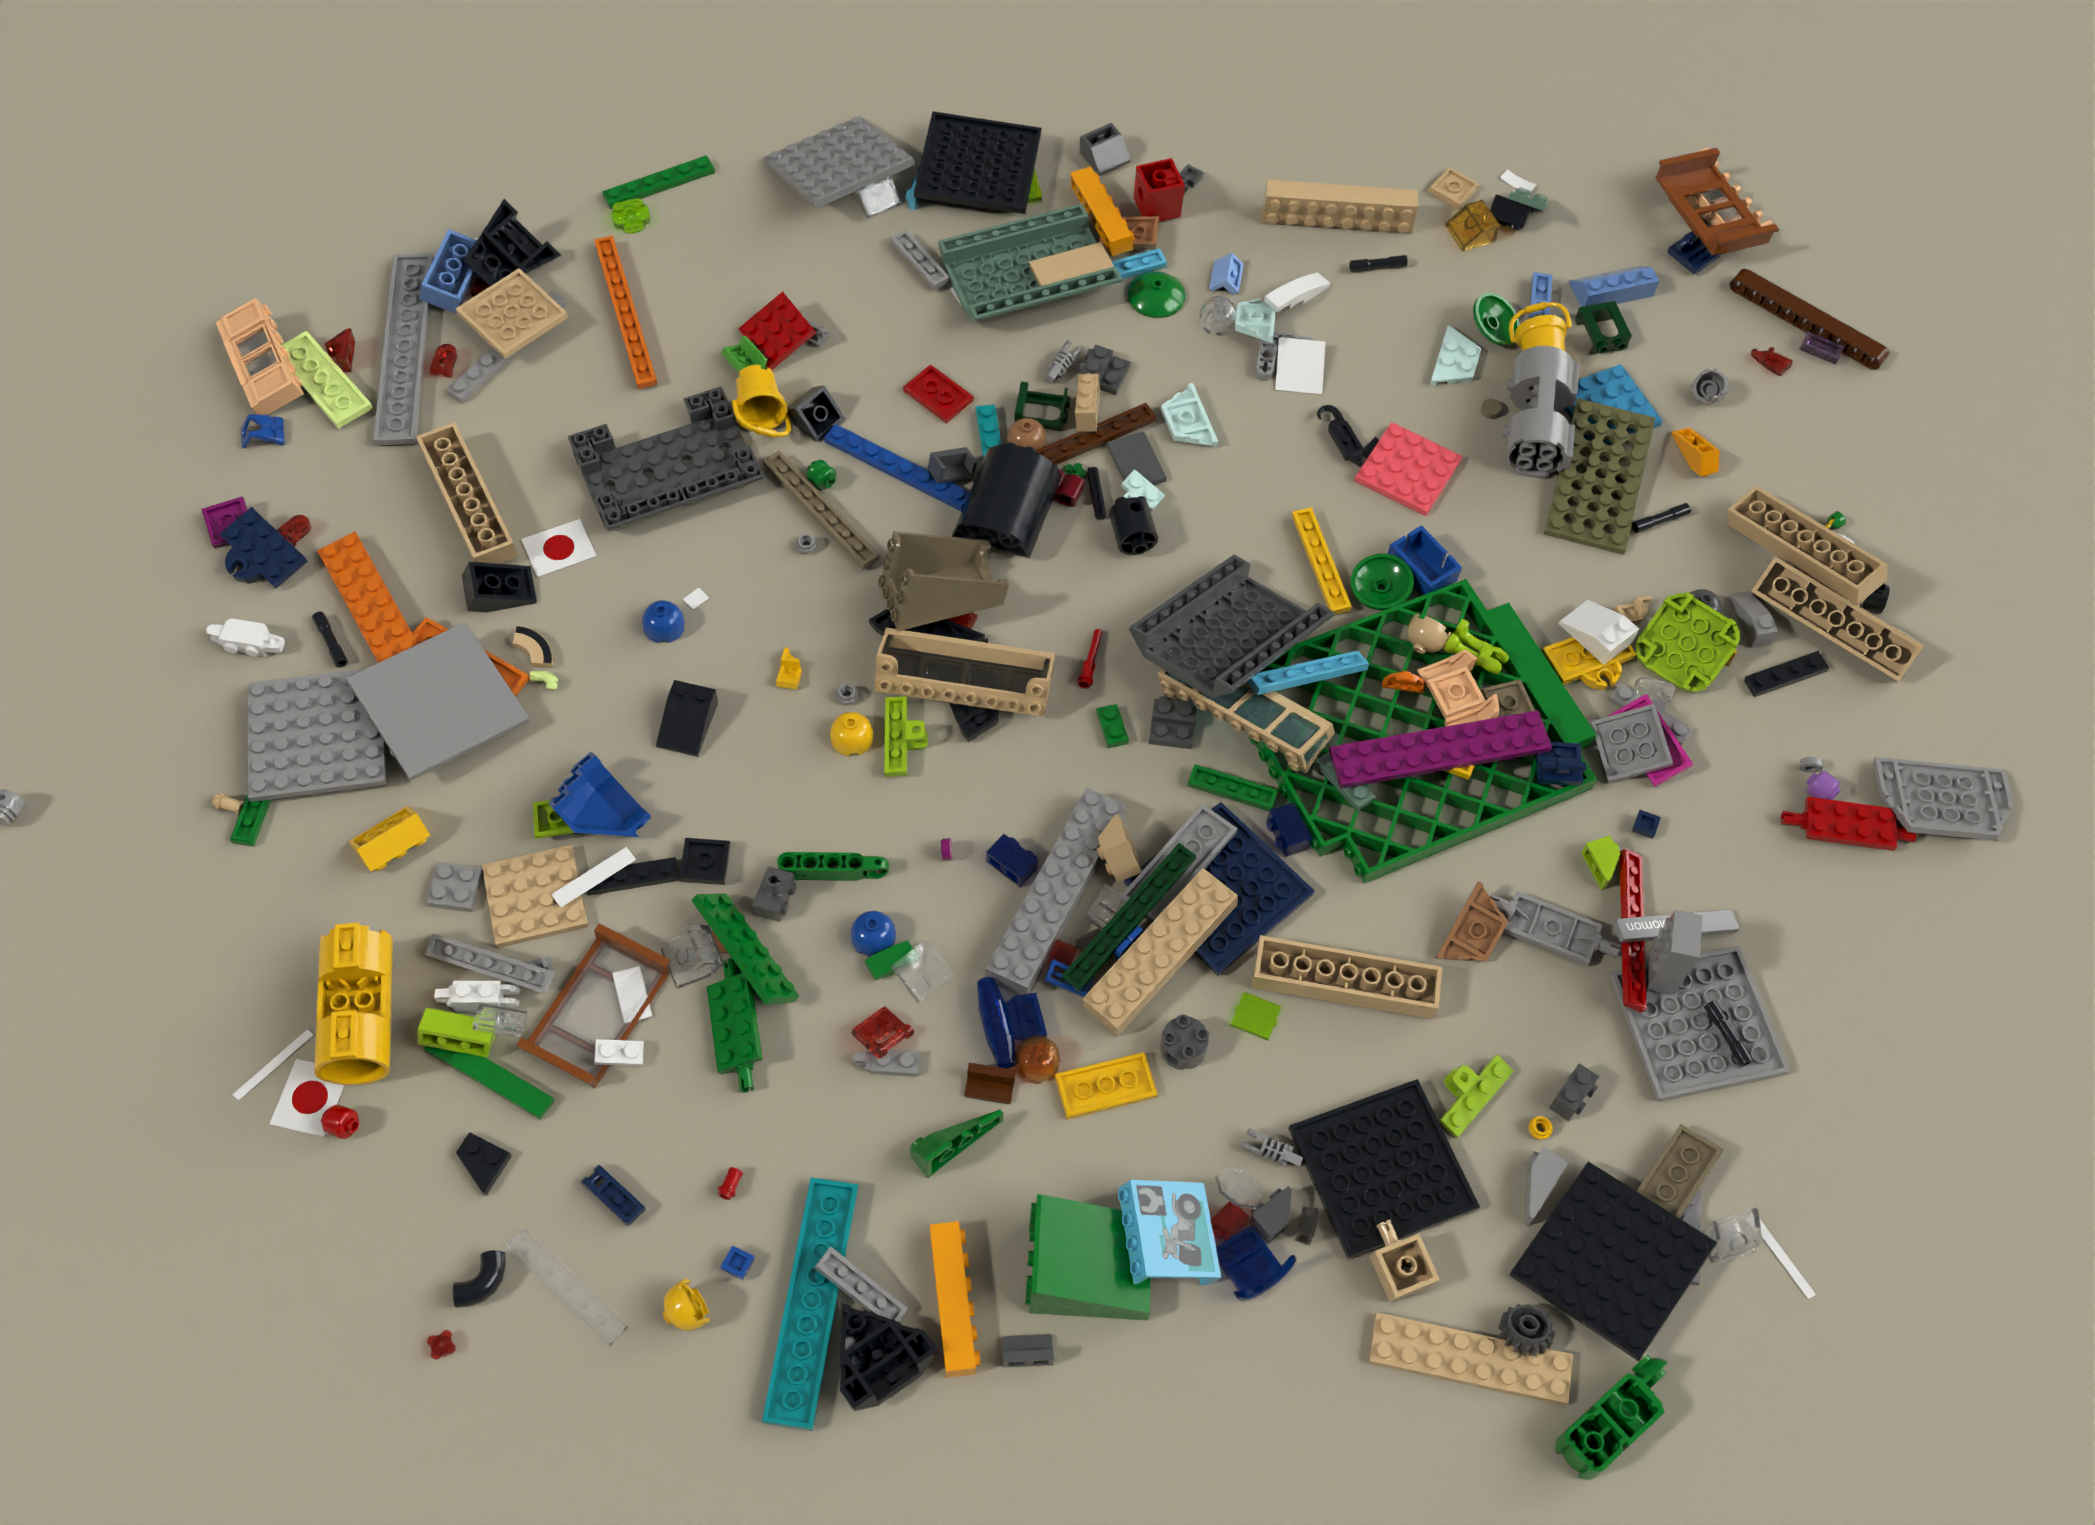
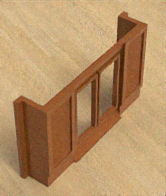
M1717 148L1659 161L1661 166L1655 179L1669 196V201L1694 232L1695 236L1701 239L1712 255L1725 254L1767 244L1770 242L1774 232H1778L1779 228L1776 224L1761 227L1715 167L1720 154ZM1720 189L1729 201L1694 209L1686 197ZM1734 207L1743 219L1707 227L1699 215Z

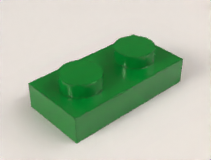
M1113 704L1096 708V714L1107 748L1129 744V738L1118 705Z

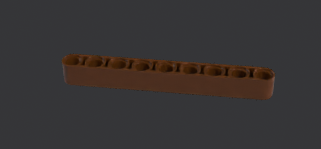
M1741 269L1730 282V288L1736 294L1869 369H1879L1889 356L1888 348L1748 269Z

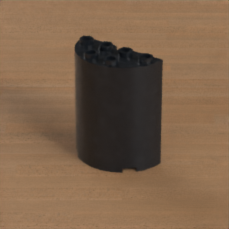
M1007 442L1006 444L995 445L989 448L957 521L952 537L989 540L990 545L997 551L1030 559L1062 478L1058 466L1037 453L1032 447L1025 448Z

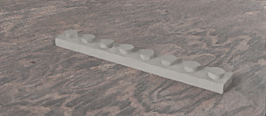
M552 290L548 293L562 308L567 305L566 299ZM491 347L446 389L447 395L463 404L517 352L504 359Z

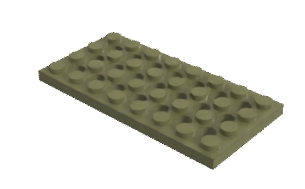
M1577 398L1570 423L1575 425L1573 457L1570 468L1562 469L1558 473L1544 531L1545 535L1624 555L1655 417ZM1592 418L1596 420L1597 424H1590L1587 419ZM1607 424H1614L1616 429H1610ZM1626 429H1634L1636 434H1630ZM1583 435H1590L1593 440H1586ZM1603 440H1610L1613 445H1606ZM1623 445H1630L1633 450H1626L1623 448ZM1586 451L1589 456L1583 457L1579 452ZM1605 456L1609 459V461L1603 462L1600 460L1599 457ZM1619 461H1625L1629 466L1623 467L1619 464ZM1581 467L1585 470V473H1578L1575 468ZM1595 473H1603L1605 478H1598ZM1620 477L1626 482L1618 483L1615 478ZM1578 484L1582 489L1575 490L1571 485ZM1598 489L1601 495H1595L1591 490ZM1617 494L1621 497V500H1615L1611 495ZM1568 501H1575L1578 506L1572 507L1568 504ZM1594 506L1598 511L1591 512L1587 507ZM1614 511L1617 513V517H1611L1607 512ZM1569 517L1574 523L1568 524L1563 518ZM1583 523H1591L1594 528L1588 529ZM1603 528H1611L1614 533L1607 534Z

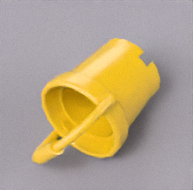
M1545 301L1526 306L1525 309L1518 311L1509 323L1510 341L1512 343L1516 342L1522 351L1535 346H1552L1565 351L1566 331L1572 327L1567 308L1560 303H1546ZM1547 307H1555L1563 311L1566 322L1556 315L1532 317L1521 323L1515 330L1514 335V324L1525 313L1529 314L1547 309Z
M751 365L743 368L739 372L740 376L738 379L737 377L735 379L737 399L732 400L736 421L743 428L754 431L756 434L771 438L787 436L791 432L790 417L787 414L786 401L779 392L774 373L768 367L767 370L761 369V365ZM785 420L786 430L784 432L772 430Z

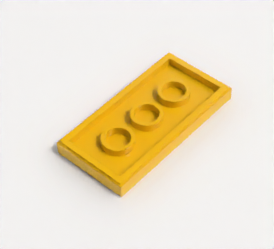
M1145 1052L1054 1074L1067 1120L1154 1099L1158 1096Z

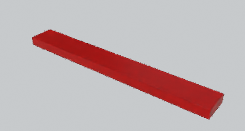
M1624 848L1620 851L1621 919L1644 917L1642 856ZM1645 941L1622 943L1623 1005L1640 1013L1647 1010Z

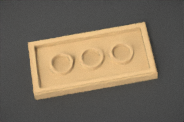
M1101 242L1029 261V267L1039 286L1114 267Z

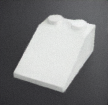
M1590 600L1584 602L1558 623L1603 665L1631 645L1639 631V628L1624 615Z

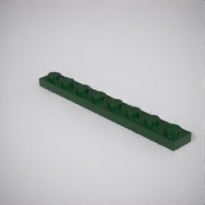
M1178 843L1061 975V978L1080 992L1114 954L1116 948L1127 939V936L1143 921L1193 864L1197 856Z

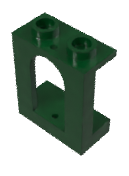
M1615 301L1579 307L1575 322L1577 326H1585L1593 344L1590 351L1591 355L1615 350L1620 351L1628 347L1632 335ZM1613 319L1618 334L1614 337L1603 335L1596 322Z
M1021 381L1014 422L1022 418H1032L1024 416L1027 403L1053 406L1061 411L1058 419H1032L1037 420L1044 429L1062 431V426L1067 424L1068 412H1065V410L1070 408L1071 396H1068V388H1065L1064 396L1028 391L1029 382Z

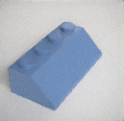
M1636 266L1573 279L1569 281V284L1581 307L1611 301L1620 304L1653 297L1659 284V279L1652 267Z

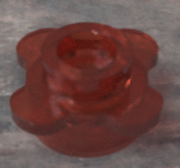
M444 1330L442 1334L437 1336L431 1335L428 1337L427 1344L431 1346V1357L437 1360L440 1357H445L455 1352L456 1346L451 1340L452 1333L449 1330Z

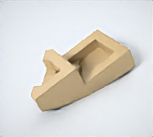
M1650 595L1636 598L1633 603L1616 606L1613 611L1624 615L1633 624L1640 623L1648 612V605L1652 597Z

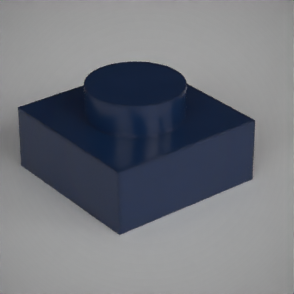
M1639 810L1632 831L1653 839L1661 817Z

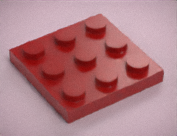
M783 291L738 328L742 335L747 336L767 358L766 365L771 370L817 333Z

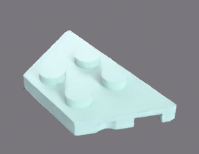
M1261 298L1237 303L1235 331L1273 343L1276 311L1265 301L1261 302Z
M1448 325L1430 386H1436L1438 382H1447V384L1472 382L1482 348Z
M1193 383L1187 385V389L1182 393L1178 392L1171 400L1161 405V412L1174 441L1212 447L1218 445L1217 437Z

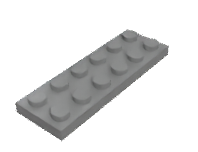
M1201 804L1122 893L1120 900L1126 903L1178 843L1182 844L1194 853L1197 859L1145 917L1152 923L1202 868L1206 869L1237 833L1238 828L1204 804Z

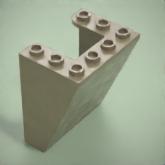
M893 531L892 538L887 543L888 553L887 557L883 559V573L878 578V587L882 590V597L887 603V610L890 611L891 620L894 622L896 629L901 631L1003 605L1009 583L1007 579L1002 578L994 581L989 571L991 559L985 558L987 550L991 548L989 540Z

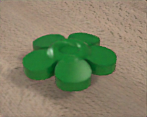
M1075 463L1074 467L1071 464L1065 466V474H1076L1081 478H1085L1087 475V471L1082 469V464Z

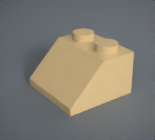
M1114 815L1098 837L1100 847L1097 848L1101 860L1106 859L1107 861L1105 867L1109 876L1114 875L1118 883L1140 874L1142 870L1134 844L1120 815Z

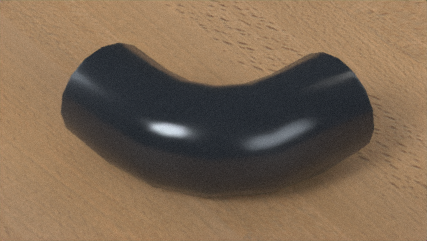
M499 1250L483 1252L480 1254V1272L472 1280L453 1284L455 1308L469 1307L482 1303L497 1291L504 1277L506 1267L505 1252Z

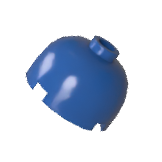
M655 601L643 613L642 625L644 634L655 643H660L659 641L673 642L684 632L685 621L683 613L676 604L670 601Z
M867 911L859 915L853 922L850 932L852 945L858 953L866 954L867 957H871L893 946L896 941L895 925L890 917L883 912Z

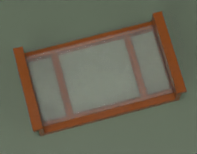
M600 923L594 929L596 940L530 1038L526 1040L521 1037L516 1044L523 1052H528L591 1085L594 1089L610 1066L594 1065L596 1039H628L648 1004L650 1005L669 976L668 965L671 962L670 959ZM640 966L616 988L612 973Z

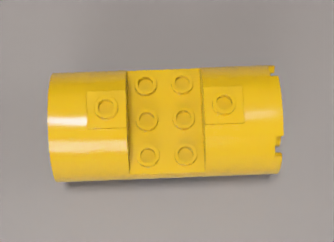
M359 922L335 924V928L330 929L327 936L321 935L314 1074L323 1081L340 1085H361L382 1080L390 1073L393 938L384 930L379 932L370 931L369 926L360 925Z

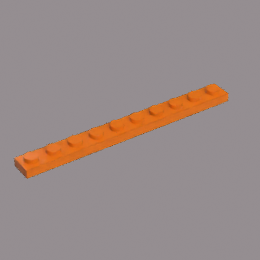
M613 235L594 239L637 388L642 389L657 385L656 376Z

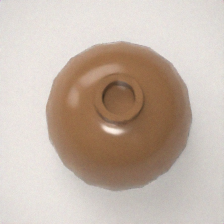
M1022 418L1014 422L1009 428L1007 442L1038 450L1046 446V431L1037 420Z

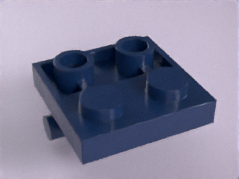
M1693 231L1684 235L1682 239L1671 245L1667 251L1669 255L1694 275L1721 256V253L1712 255L1701 239L1695 236Z
M1550 742L1552 746L1550 752L1535 754L1538 784L1582 785V771H1586V762L1581 760L1580 743Z

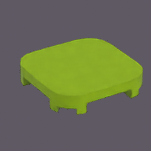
M1688 592L1669 595L1664 600L1641 635H1639L1635 646L1636 657L1645 668L1676 688L1687 693H1699L1706 690L1713 683L1735 652L1740 641V631L1737 623L1732 618L1728 619L1696 599L1693 594Z

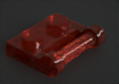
M884 1006L854 1027L851 1034L875 1057L881 1059L887 1055L888 1050L903 1039L912 1037L914 1030L911 1025L904 1024ZM893 1030L897 1032L885 1042L877 1043Z

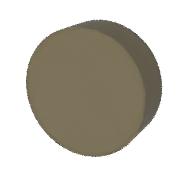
M1486 399L1482 404L1481 413L1487 418H1496L1500 415L1502 405L1495 399Z

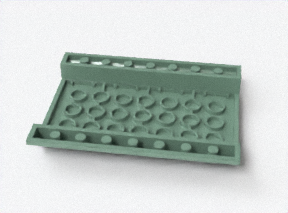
M1082 203L938 241L945 271L950 277V282L969 322L1122 282V277L1116 266L1047 285H1038L1029 267V261L1097 243L1089 229V216Z

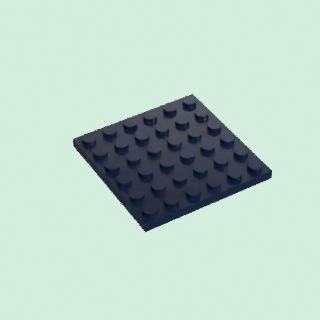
M1219 802L1211 810L1238 829L1237 833L1205 870L1237 894L1238 901L1237 906L1194 952L1217 976L1258 943L1260 935L1266 936L1312 897L1315 892L1222 802ZM1157 854L1141 866L1142 871ZM1139 874L1125 879L1124 884L1129 887Z

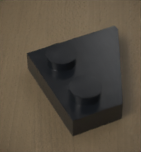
M470 1132L456 1152L485 1196H487L512 1157L510 1152Z

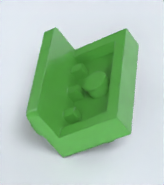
M747 336L741 337L739 345L723 347L721 352L738 373L743 368L751 365H761V369H765L767 358Z

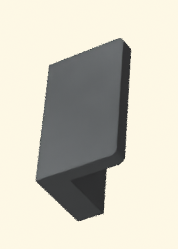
M1050 1334L1002 1337L1003 1368L1053 1365L1054 1349H1052V1336Z

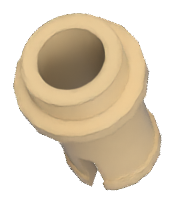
M225 793L216 794L212 805L217 810L224 809L237 815L240 814L244 801L227 797Z

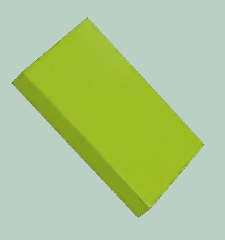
M550 800L533 802L535 839L574 833L548 804Z

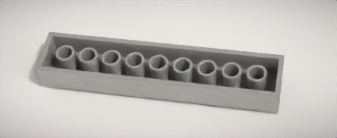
M1089 788L1085 789L987 964L985 980L1023 998H1027L1101 862L1097 848L1100 847L1099 835L1114 815L1119 814L1122 821L1124 820L1126 805Z

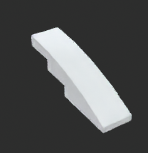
M1318 272L1305 275L1270 292L1265 296L1264 301L1278 313L1287 306L1292 308L1299 302L1302 304L1306 303L1330 287L1331 283Z

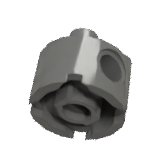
M1181 1014L1177 1018L1172 1019L1166 1024L1162 1033L1160 1048L1163 1059L1170 1066L1179 1070L1197 1067L1206 1055L1209 1032L1199 1020Z

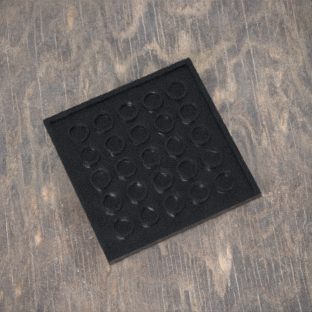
M932 111L914 189V197L1026 214L1042 128Z
M1418 1079L1289 1125V1132L1300 1156L1303 1157L1304 1165L1347 1259L1384 1246L1385 1243L1376 1225L1382 1222L1386 1223L1385 1221L1391 1220L1392 1226L1400 1240L1472 1213L1480 1208Z
M1588 1161L1511 1270L1510 1277L1639 1362L1716 1247L1717 1242Z

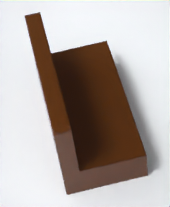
M969 1062L964 1096L966 1098L1010 1104L1016 1070Z

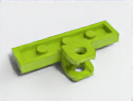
M907 696L885 697L884 774L885 777L907 776L908 750L926 748L928 746V732L925 730L924 721H908Z
M1498 1054L1490 1059L1478 1075L1466 1065H1462L1458 1069H1452L1444 1078L1443 1083L1458 1098L1438 1120L1439 1123L1454 1138L1459 1137L1514 1071Z

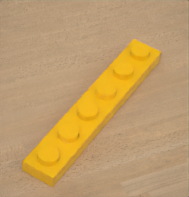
M1312 507L1292 511V519L1328 609L1335 612V614L1351 611L1352 606Z

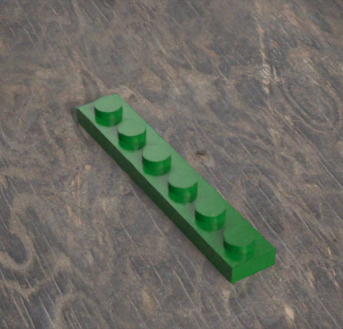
M706 155L604 190L602 193L609 208L612 209L715 173V170Z

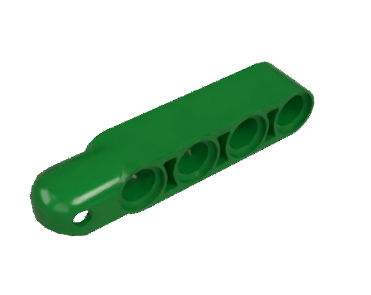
M784 852L777 859L778 869L794 873V880L858 881L861 879H880L889 872V862L886 858L863 856L859 853ZM786 864H791V865H793V866L790 867V868H784V867H783V866H785ZM807 865H815L813 868H806ZM830 865H837L836 868H829ZM853 865H859V866H860V867L857 868V869L851 868V866H853ZM882 870L880 874H877L875 871Z

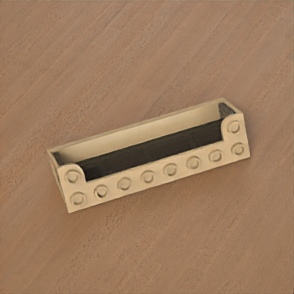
M886 628L876 655L874 691L1045 717L1055 653Z

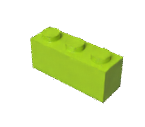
M426 1008L418 1027V1044L488 1058L496 1037L497 1021Z

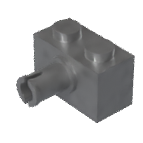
M767 867L752 905L754 915L777 922L781 921L782 916L788 912L789 897L795 894L797 888L794 873Z

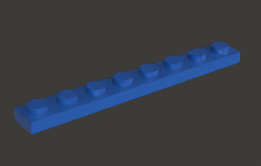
M837 424L824 437L825 443L962 512L970 493L968 490L952 482L938 484L928 470Z

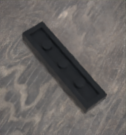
M1819 651L1748 675L1745 677L1744 682L1753 696L1757 697L1825 673L1829 666Z
M676 857L629 864L587 891L588 895L679 881Z

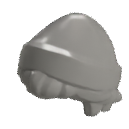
M1718 368L1714 370L1705 369L1693 381L1690 392L1701 403L1706 405L1715 404L1727 395L1729 382L1727 377L1719 372Z

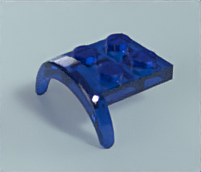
M1252 1224L1216 1247L1219 1265L1238 1290L1233 1294L1239 1301L1252 1300L1271 1289L1291 1271L1297 1260L1295 1255H1291L1281 1265Z

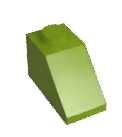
M1610 835L1586 843L1581 852L1601 890L1606 889L1620 856L1619 846L1612 840Z

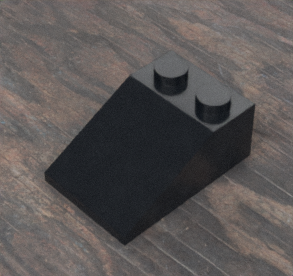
M468 562L462 574L467 611L493 612L535 604L537 602L531 566Z
M674 680L667 697L656 747L698 757L718 705L716 689Z

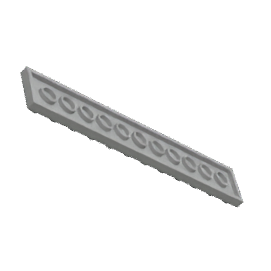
M393 254L373 437L375 445L416 444L430 307L429 303L419 300L421 284L434 259L433 254Z

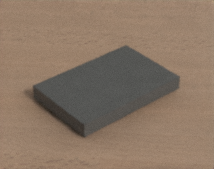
M1145 432L1107 442V448L1123 481L1135 469L1153 485L1166 482L1167 477Z

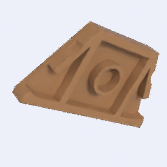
M1478 881L1435 956L1436 958L1482 962L1488 960L1508 924V920L1499 911L1497 904L1490 898L1481 882Z

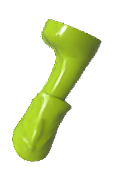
M1465 619L1460 621L1455 632L1450 636L1443 648V651L1451 654L1468 650L1478 658L1474 666H1480L1496 675L1502 669L1501 664H1505L1509 659V656L1501 648L1492 646L1486 641L1479 640L1470 634L1469 622ZM1465 645H1468V646H1470V647H1472V648L1478 650L1479 653L1476 652V651H1473L1472 649L1466 647Z

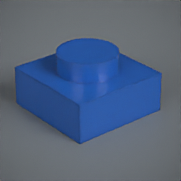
M732 1245L720 1268L722 1271L743 1280L755 1257Z

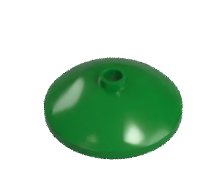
M1158 271L1147 272L1137 276L1131 282L1128 288V300L1130 305L1144 316L1165 318L1177 313L1182 308L1185 301V290L1181 282L1170 274Z
M1486 292L1481 294L1473 305V316L1477 328L1487 340L1496 345L1509 346L1513 344L1510 341L1509 323L1516 314L1514 308L1505 298L1496 293ZM1519 319L1514 324V335L1515 330L1520 325Z
M1380 553L1364 558L1355 566L1351 575V589L1355 598L1364 606L1375 610H1386L1404 603L1413 590L1414 577L1411 568L1404 560L1391 554Z

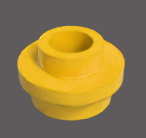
M1542 1116L1534 1117L1528 1125L1530 1134L1538 1140L1547 1139L1553 1131L1549 1119ZM1536 1126H1541L1544 1131H1538Z

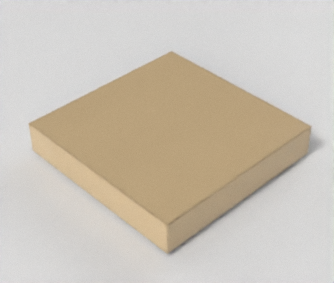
M1448 167L1429 187L1428 193L1459 210L1479 189L1480 184Z

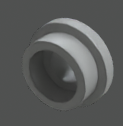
M802 534L796 541V547L801 553H812L817 547V541L810 534Z
M843 684L836 692L837 700L845 705L852 704L858 698V691L851 684Z

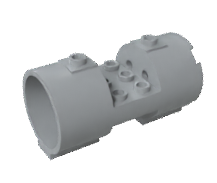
M1535 346L1522 351L1514 361L1513 378L1508 380L1507 391H1511L1510 399L1522 411L1510 418L1508 425H1504L1503 437L1506 438L1505 461L1508 466L1511 465L1516 469V473L1526 477H1548L1549 473L1556 470L1560 472L1562 469H1569L1573 457L1575 425L1569 424L1567 419L1558 412L1564 410L1567 406H1574L1578 390L1579 363L1574 362L1568 353L1556 347Z

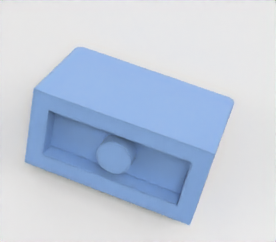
M1233 253L1214 262L1209 287L1211 291L1225 287L1232 295L1239 293L1244 264Z

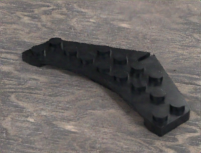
M887 609L869 619V624L882 636L886 628L896 629L894 622L891 620L890 611ZM947 619L905 629L906 631L988 643V637L985 639V634ZM927 663V666L936 672L939 681L961 684L963 667ZM970 669L966 685L995 689L993 672ZM949 703L961 734L968 742L994 727L999 721L998 710Z

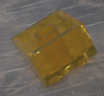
M1483 200L1466 204L1445 224L1462 252L1496 242L1500 228L1499 223Z

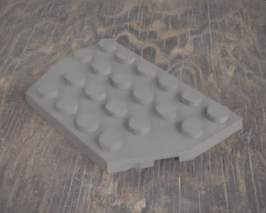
M1875 757L1873 761L1879 796L1888 808H1892L1896 818L1907 832L1994 841L1999 837L2013 804L2004 769Z

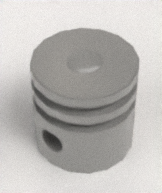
M5 789L0 791V824L9 827L26 803L19 796Z

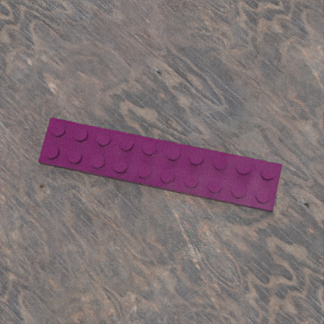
M1532 711L1331 746L1328 752L1340 789L1546 753L1551 751L1552 746L1539 711Z

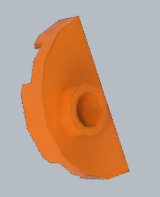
M1408 671L1390 674L1382 681L1383 688L1425 693V682L1423 679Z

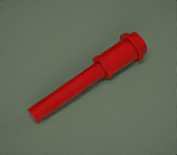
M1101 629L1094 630L1087 660L1083 662L1081 674L1077 677L1078 686L1084 689L1090 688L1094 682L1092 679L1096 668L1094 662L1102 636Z

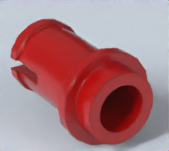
M734 1167L728 1169L722 1185L717 1188L719 1191L718 1196L725 1200H731L732 1197H735V1189L743 1176L741 1170Z

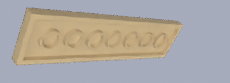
M1376 1312L1368 1363L1567 1406L1569 1404L1573 1354L1546 1349L1545 1354L1538 1351L1537 1356L1533 1357L1531 1352H1528L1525 1357L1521 1350L1514 1353V1346L1506 1347V1340Z

